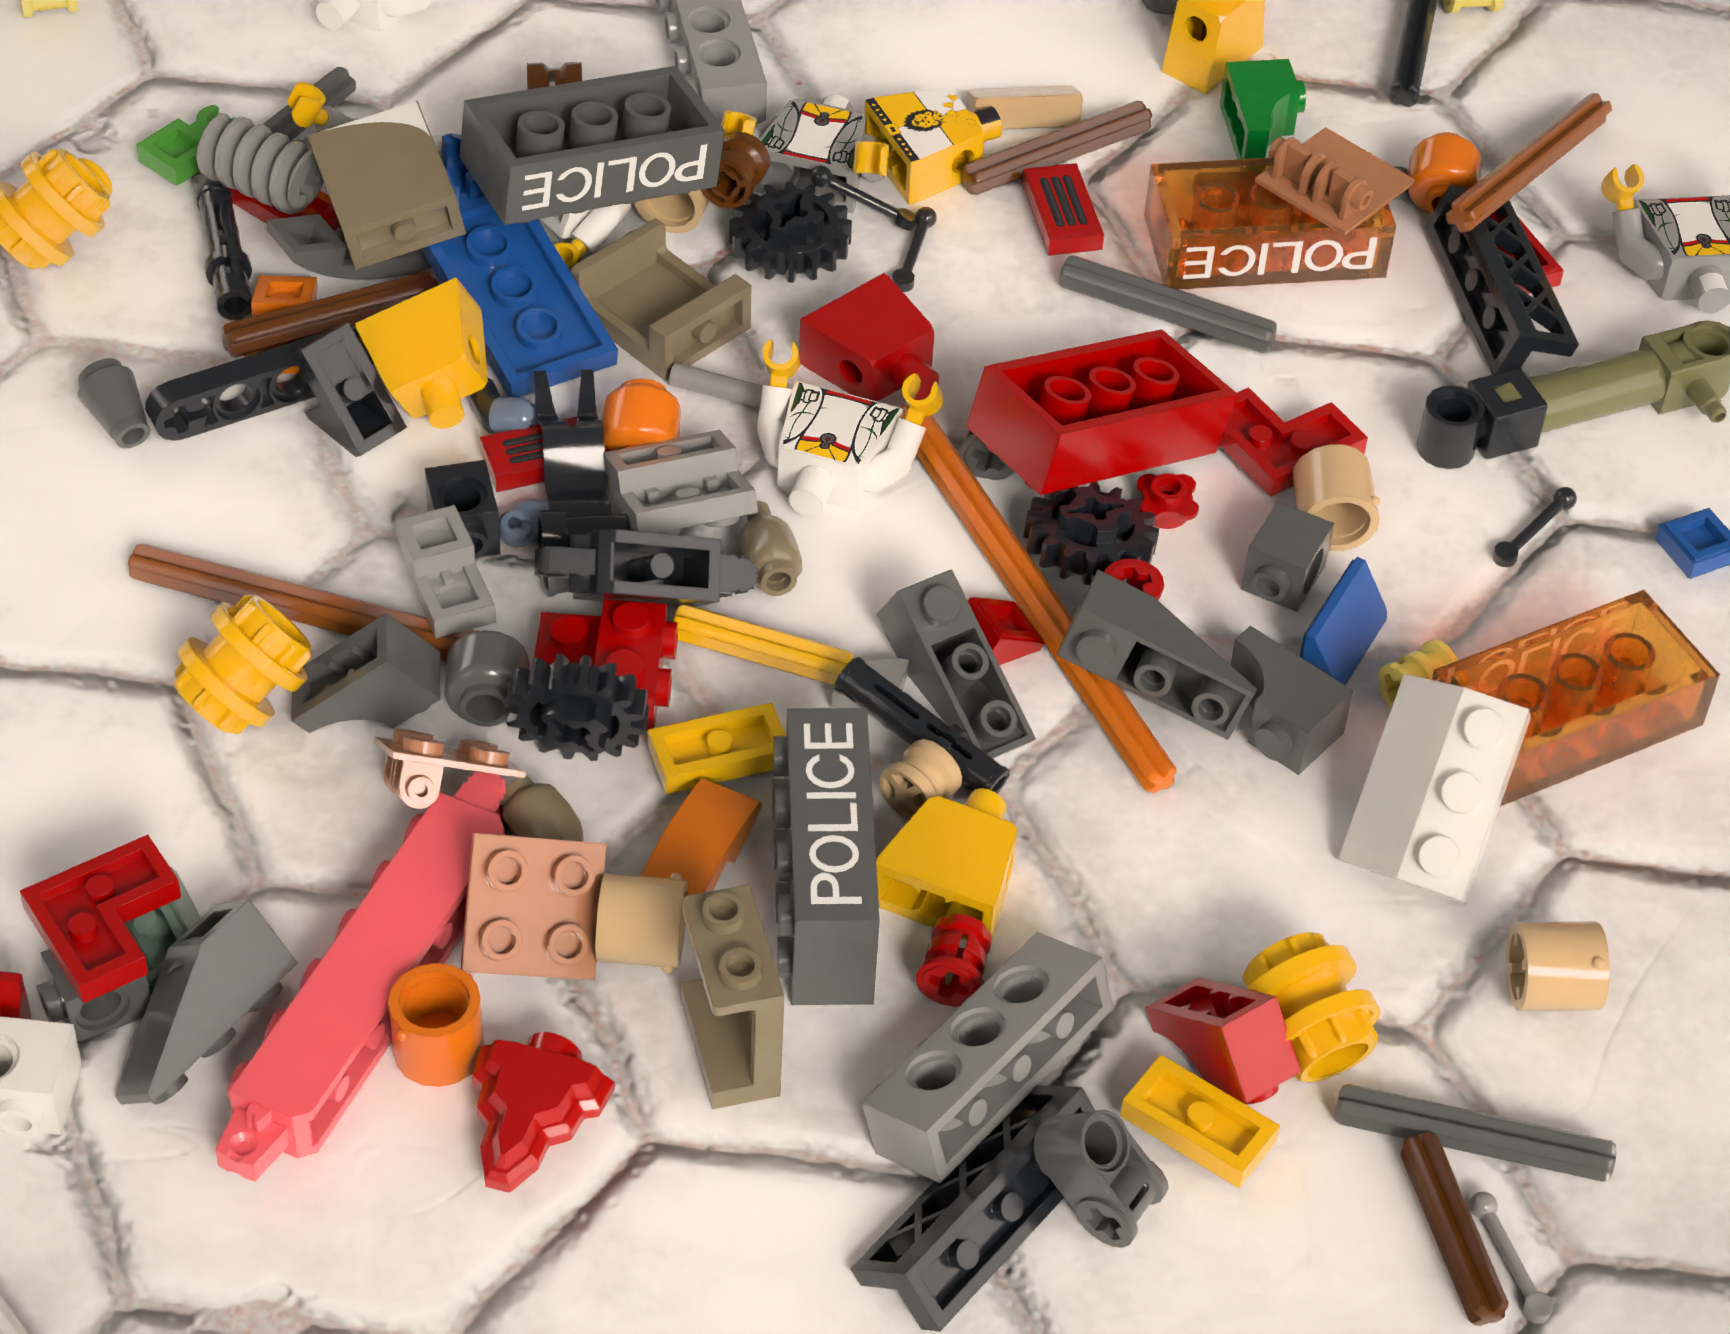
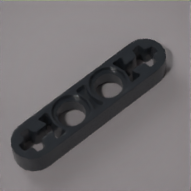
M352 328L365 353L367 354L370 362L374 367V362L367 348L365 347L358 331L355 328ZM329 331L167 381L157 386L149 394L145 403L146 413L158 435L166 440L176 441L315 398L316 396L302 371L288 382L278 383L276 379L284 370L298 366L292 356L293 352ZM237 384L246 385L244 391L239 396L231 400H219L227 388ZM203 398H205L207 401V404L205 405L202 402Z

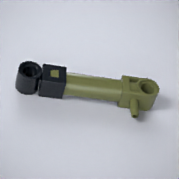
M1698 321L1683 327L1643 336L1637 351L1528 378L1521 368L1470 380L1467 389L1453 385L1441 386L1432 390L1427 396L1416 448L1419 455L1427 463L1438 468L1456 469L1470 463L1474 458L1476 447L1485 459H1492L1537 447L1540 435L1543 432L1647 405H1652L1659 415L1696 405L1700 412L1706 415L1711 422L1719 423L1727 415V410L1721 404V398L1726 395L1730 386V327L1715 321Z

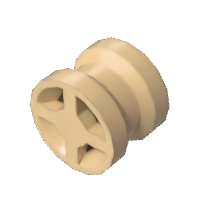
M926 739L916 740L904 752L903 762L890 764L879 776V787L883 797L899 815L907 820L911 819L929 797L941 796L949 799L962 786L960 768L953 757L943 747Z

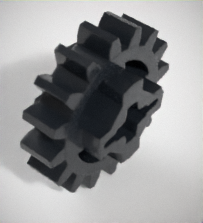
M787 181L784 190L776 191L772 185L765 184L762 196L752 193L747 202L740 207L732 209V218L729 219V243L733 244L732 255L735 259L745 258V269L747 271H752L759 267L764 268V279L771 280L776 274L785 275L788 283H794L796 274L804 273L810 280H816L818 268L821 267L826 271L833 272L836 270V260H846L848 257V245L851 244L852 220L847 219L848 208L846 205L834 206L835 195L831 192L820 197L815 195V185L809 184L803 190L795 188L792 181Z
M1093 482L1089 486H1076L1065 489V492L1047 493L1044 495V498L1034 496L1030 510L1027 511L1023 537L1028 539L1026 550L1029 554H1041L1039 566L1048 568L1056 565L1061 568L1060 578L1067 579L1075 573L1082 575L1084 585H1090L1097 570L1104 572L1113 562L1123 559H1139L1151 564L1152 557L1155 555L1159 528L1154 527L1156 516L1153 512H1140L1142 500L1135 498L1126 501L1124 498L1121 499L1122 489L1116 487L1109 493L1100 491L1098 482Z
M556 654L555 662L549 665L545 661L535 658L532 659L530 670L518 667L515 670L514 681H509L504 711L508 712L506 724L508 727L520 728L518 739L521 741L537 739L539 741L538 751L542 753L560 749L562 750L563 758L570 760L575 752L583 753L590 761H597L598 754L603 751L614 757L621 756L623 745L636 748L639 743V736L645 735L649 705H646L648 692L646 689L635 688L637 677L633 674L620 677L615 675L617 664L612 662L596 667L592 665L591 656L583 655L579 663H571L564 654Z

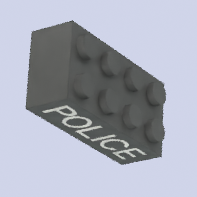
M670 66L464 100L460 159L504 225L528 223L541 218L569 213H583L591 209L619 204H633L641 200L674 194L683 195L692 191L717 187L725 130L677 66Z
M867 708L787 709L786 736H773L774 776H784V779H772V819H775V828H785V830H774L773 861L774 870H777V881H787V883H775L776 924L779 923V936H788L777 937V973L779 978L791 979V1005H873L880 917Z

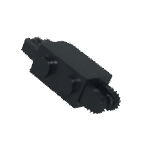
M610 529L570 535V548L547 546L543 547V549L535 550L534 575L569 579L568 592L573 593V599L604 601V599L663 603L667 604V607L678 608L683 604L698 607L720 602L721 597L732 596V593H735V595L748 593V590L754 589L753 586L758 583L756 579L759 577L757 575L758 568L754 567L755 562H750V558L744 559L743 556L737 557L736 555L721 554L722 539Z

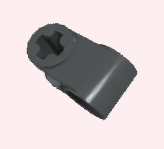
M1105 1109L1047 1118L1040 1124L1035 1134L1033 1148L1036 1162L1041 1171L1051 1179L1075 1210L1083 1227L1092 1236L1107 1245L1119 1248L1129 1246L1138 1233V1220L1149 1205L1162 1201L1169 1186L1163 1171L1144 1153L1128 1132L1123 1120L1114 1112Z

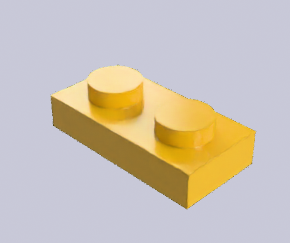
M771 702L649 729L648 749L665 794L694 788L701 778L713 783H719L772 771L773 736H786Z
M1161 1054L1124 1097L1120 1117L1237 1188L1242 1186L1276 1143L1280 1125Z

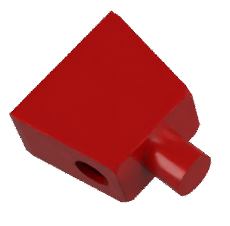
M885 273L800 318V364L851 395L878 402L902 389L907 377L915 373L918 374L921 384L914 400H924L930 395L934 382L936 381L937 384L939 382V374L931 368L934 346V329L932 324Z

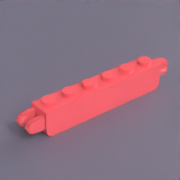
M479 771L472 772V776H468V782H464L454 797L439 792L437 799L428 807L424 815L418 813L412 818L406 829L402 846L391 861L385 860L379 865L372 878L370 891L357 910L351 908L345 913L338 926L335 941L322 959L315 958L307 967L298 994L287 1009L281 1008L273 1015L267 1026L264 1042L250 1061H242L233 1072L227 1089V1097L231 1102L232 1116L215 1149L219 1167L228 1172H235L245 1179L256 1181L282 1152L296 1158L318 1153L392 1043L388 1000L392 986L401 975L417 966L431 963L445 964L463 937L472 833L505 835L503 808L500 805V800H504V795H506L505 778H501L499 774Z

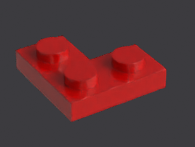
M1248 387L1236 392L1238 396L1219 444L1272 497L1294 487L1292 480L1294 466L1306 453L1326 445H1347L1365 454L1368 437L1332 402L1284 422Z
M148 834L20 890L23 909L83 1004L148 974L146 957L124 923L182 898L178 878Z

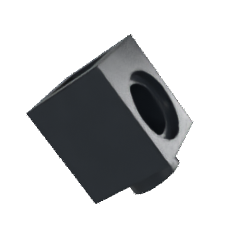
M486 460L424 468L428 512L455 505L474 544L475 558L501 554L498 508Z

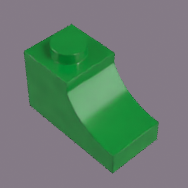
M1289 59L1226 62L1220 108L1240 168H1264L1267 147L1278 137L1294 135L1297 113H1303L1306 107L1304 82L1296 80Z

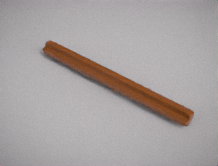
M1592 93L1586 96L1453 201L1452 209L1446 213L1448 224H1456L1459 232L1464 233L1474 229L1605 123L1606 115L1612 111L1610 101H1602L1599 93Z
M144 543L136 545L128 559L129 576L134 580L218 602H228L234 606L245 595H256L277 608L290 621L348 636L353 635L387 613L439 650L440 660L447 661L448 652L458 639L469 633L478 632V630L470 629L435 639L427 618L421 615Z

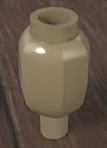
M757 501L758 513L746 515L748 522L739 533L740 555L744 559L750 558V562H755L754 567L758 568L757 575L759 577L756 579L758 583L754 584V586L762 589L768 595L781 596L787 594L795 587L797 577L802 572V557L789 525L781 518L771 515L767 503Z
M528 776L517 778L506 786V795H504V800H500V805L503 808V823L512 836L584 841L579 818L555 787L547 783H534Z

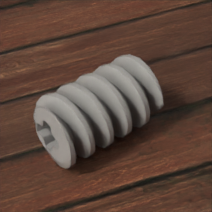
M219 113L210 121L198 144L196 159L198 168L204 177L217 182L220 181L223 186L239 190L241 194L256 198L259 202L274 206L278 211L289 215L299 213L309 206L318 195L324 183L320 177L312 150L309 151L306 144L296 140L291 142L287 135L278 132L273 134L269 127L261 124L255 126L251 119L243 116L232 120L228 114Z

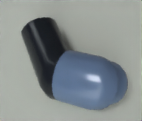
M488 378V382L482 390L468 396L481 425L490 434L514 429H526L530 426L538 425L534 404H531L528 399L501 397L494 381Z

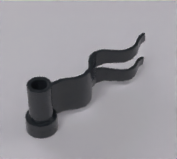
M581 369L576 428H569L566 421L559 420L553 405L546 370L533 371L536 417L538 425L541 426L543 439L545 494L549 510L538 511L539 549L547 546L570 548V535L585 534L596 530L610 529L629 531L627 514H612L611 502L607 493L603 456L605 452L602 420L598 419L596 411L593 369Z

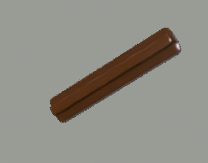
M1425 1132L1420 1135L1412 1134L1403 1141L1404 1147L1401 1149L1400 1156L1467 1318L1475 1326L1497 1323L1505 1317V1311L1508 1308L1509 1302L1439 1138L1432 1132Z

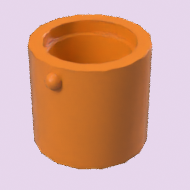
M439 963L417 966L401 975L392 986L388 1000L392 1048L398 1069L406 1078L420 1085L434 1087L456 1084L473 1073L480 1047L484 1046L481 996L473 976L453 965Z

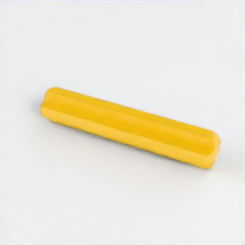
M688 604L680 605L673 618V622H678V641L833 686L841 671L854 659V655L849 650Z

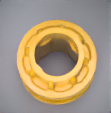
M63 148L59 150L50 149L44 156L37 152H31L20 163L27 180L19 188L6 181L0 182V244L16 260L30 269L45 268L50 263L63 266L74 256V250L68 238L76 230L89 237H94L105 227L102 214L110 207V196L98 178L67 150Z
M245 595L235 606L228 602H222L211 613L210 618L219 633L209 644L197 638L189 637L177 650L182 663L174 671L176 678L174 686L184 700L204 719L229 734H240L249 724L263 727L275 714L274 708L266 696L276 685L288 691L296 692L308 679L303 666L311 658L310 642L283 613L259 596Z
M1313 932L1296 934L1267 947L1248 963L1242 975L1247 989L1276 996L1287 1027L1286 1040L1291 1039L1302 1071L1295 1076L1297 1080L1307 1083L1318 1082L1336 1076L1366 1058L1373 1051L1379 1039L1373 1025L1381 1013L1370 991L1363 989L1347 990L1346 985L1353 978L1357 970V965L1349 950L1341 945H1329L1322 934Z

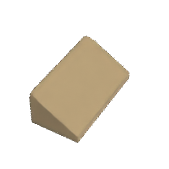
M1073 85L966 90L969 112L993 106L1000 116L1002 129L1066 127L1081 121L1083 97L1081 91Z

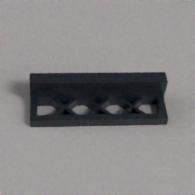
M1449 185L1425 225V229L1491 374L1494 375L1521 368L1532 351L1571 357L1579 343L1510 200L1493 212L1497 222L1487 217L1471 231L1466 233L1459 232L1456 224H1448L1446 213L1452 209V202L1470 188ZM1496 244L1499 245L1500 247H1502L1504 250H1506V251L1509 252L1510 254H1512L1515 259H1513L1512 257H1510L1509 255H1507L1505 252H1503L1502 250H1500L1499 248H1497ZM1513 281L1532 293L1533 297L1517 287ZM1531 319L1550 332L1536 330Z
M1037 1085L941 1183L934 1181L850 1268L860 1286L897 1290L922 1330L941 1332L1064 1198L1051 1179L1041 1171L1036 1162L1033 1148L1034 1139L1040 1124L1047 1118L1096 1111L1083 1088ZM901 1256V1258L896 1263H893L897 1259V1257Z

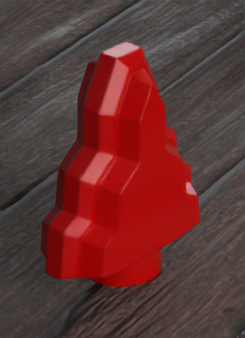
M538 1032L529 1037L527 1044L495 1040L491 1045L480 1047L472 1073V1083L481 1090L476 1106L477 1116L487 1127L480 1144L485 1187L507 1193L513 1191L539 1169L549 1146L572 1140L584 1119L600 1117L614 1092V1081L604 1075L596 1065L582 1060L583 1057L580 1049L566 1037L551 1032Z

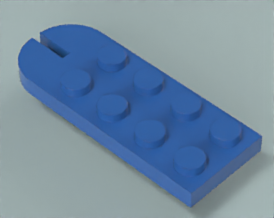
M454 133L443 135L441 160L456 194L466 234L422 248L421 250L441 284L457 278L480 306L483 318L486 360L508 397L520 398L535 392L533 371L546 370L549 386L552 387L581 377V369H593L596 372L617 365V346L539 220L504 225L460 159L461 135Z

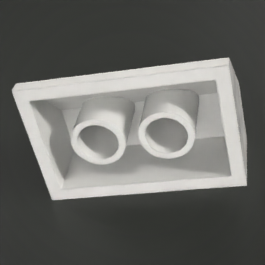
M1404 674L1338 860L1465 905L1531 719L1529 709L1465 687Z

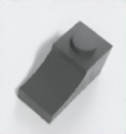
M386 613L303 666L308 679L296 692H292L291 721L308 733L333 723L349 720L378 721L394 729L441 700L440 651Z
M1249 626L1235 639L1231 666L1257 688L1250 702L1253 715L1248 743L1259 749L1267 758L1279 762L1297 775H1300L1344 733L1353 690L1252 626Z

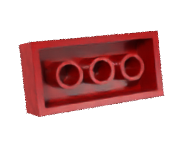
M1160 329L984 366L966 427L986 445L991 453L997 455L1017 473L1028 487L1035 490L1039 495L1216 453L1238 394L1164 330Z

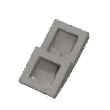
M455 505L394 520L396 534L409 574L435 639L496 623L495 603L475 564L474 544Z

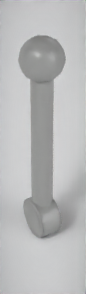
M1486 1191L1474 1194L1470 1199V1211L1476 1218L1483 1220L1522 1292L1525 1298L1522 1306L1524 1317L1535 1324L1547 1322L1553 1312V1300L1544 1292L1536 1290L1496 1214L1498 1209L1497 1199Z

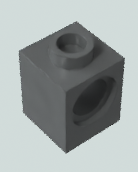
M1277 501L1248 547L1241 590L1298 612L1326 566L1334 523Z
M50 950L40 952L46 981L36 984V989L49 1022L62 1020L63 1023L74 1024L77 1043L144 1017L151 998L147 975L83 1004Z

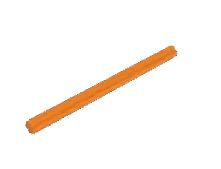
M903 404L900 408H904L905 419L909 406ZM933 415L924 417L921 426L927 429L916 455L1031 624L1043 638L1042 640L1142 787L1147 792L1153 794L1161 789L1170 788L1175 782L1176 766L1122 688L1057 656V652L1071 623L1072 616Z

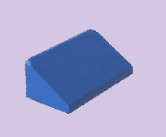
M1356 557L1355 560H1351L1304 633L1300 652L1301 658L1345 686L1387 620L1385 603L1365 559Z

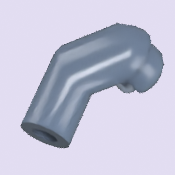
M529 499L506 510L499 518L500 539L511 547H526L538 541V511L549 510L548 502Z

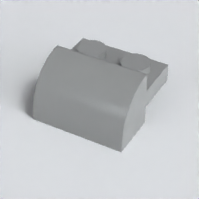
M721 430L603 453L607 482L615 514H627L629 531L678 535L683 528L702 524L709 527H725L737 523L741 516L758 513L755 488L740 473L736 447Z

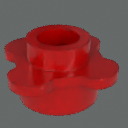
M1148 473L1138 478L1136 488L1143 496L1140 512H1153L1156 516L1154 521L1155 527L1162 529L1177 528L1198 515L1199 505L1193 501L1192 495L1196 490V481L1191 476L1170 473L1156 476Z

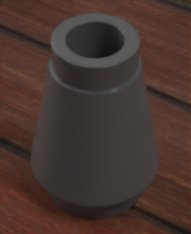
M112 358L101 359L88 365L78 377V398L115 440L119 447L132 448L143 443L150 435V427L147 424L133 371L123 366L120 361Z

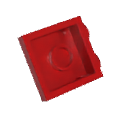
M604 599L601 616L541 612L533 659L539 658L551 665L555 662L556 654H564L571 663H579L583 655L591 656L592 665L596 667L610 662L617 664L615 675L618 677L633 674L637 677L635 688L646 689L648 692L646 704L649 705L646 732H648L649 729L655 728L657 708L669 707L672 669L663 668L664 659H676L678 622L667 621V604Z

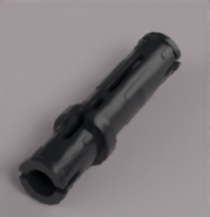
M209 184L201 188L196 195L203 237L208 254L204 267L205 275L208 282L214 287L218 313L223 318L239 320L247 317L252 312L251 301L253 296L250 293L249 279L252 274L251 262L248 255L242 251L231 190L221 184ZM219 230L223 231V235L219 234ZM223 245H226L227 257H224ZM226 267H230L231 273H227Z
M861 657L852 659L841 671L834 685L836 686L834 688L836 692L843 694L860 708H867L869 715L910 746L916 740L926 739L943 747L959 766L962 775V785L971 792L975 789L984 788L998 794L1004 787L1010 776V769L1000 765L967 740L968 732L958 724H954L951 727L915 701L909 694L903 692L867 665Z

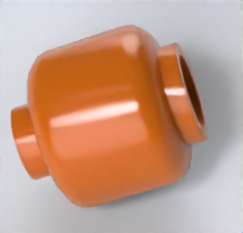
M1450 132L1437 133L1423 139L1414 147L1409 159L1408 176L1415 179L1414 184L1408 188L1411 200L1417 207L1433 214L1449 185L1467 188L1474 186L1481 180L1482 163L1479 150L1469 140Z
M640 378L624 382L620 387L607 395L603 406L604 448L614 451L679 438L681 408L677 398L668 392L661 383L651 379Z

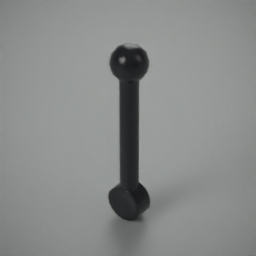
M816 166L811 171L810 179L816 187L823 188L828 186L892 218L895 224L904 230L911 231L918 221L912 211L906 208L897 209L833 177L830 169L826 166Z
M922 207L916 212L915 217L918 220V225L903 266L892 274V280L903 292H908L914 287L915 275L912 271L927 229L932 227L937 220L936 212L930 207Z
M1569 487L1557 489L1553 495L1554 501L1512 541L1496 544L1493 552L1494 562L1501 567H1512L1515 565L1519 550L1561 510H1569L1574 507L1577 502L1576 492Z

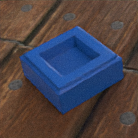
M1710 508L1659 524L1655 540L1689 579L1730 565V530Z

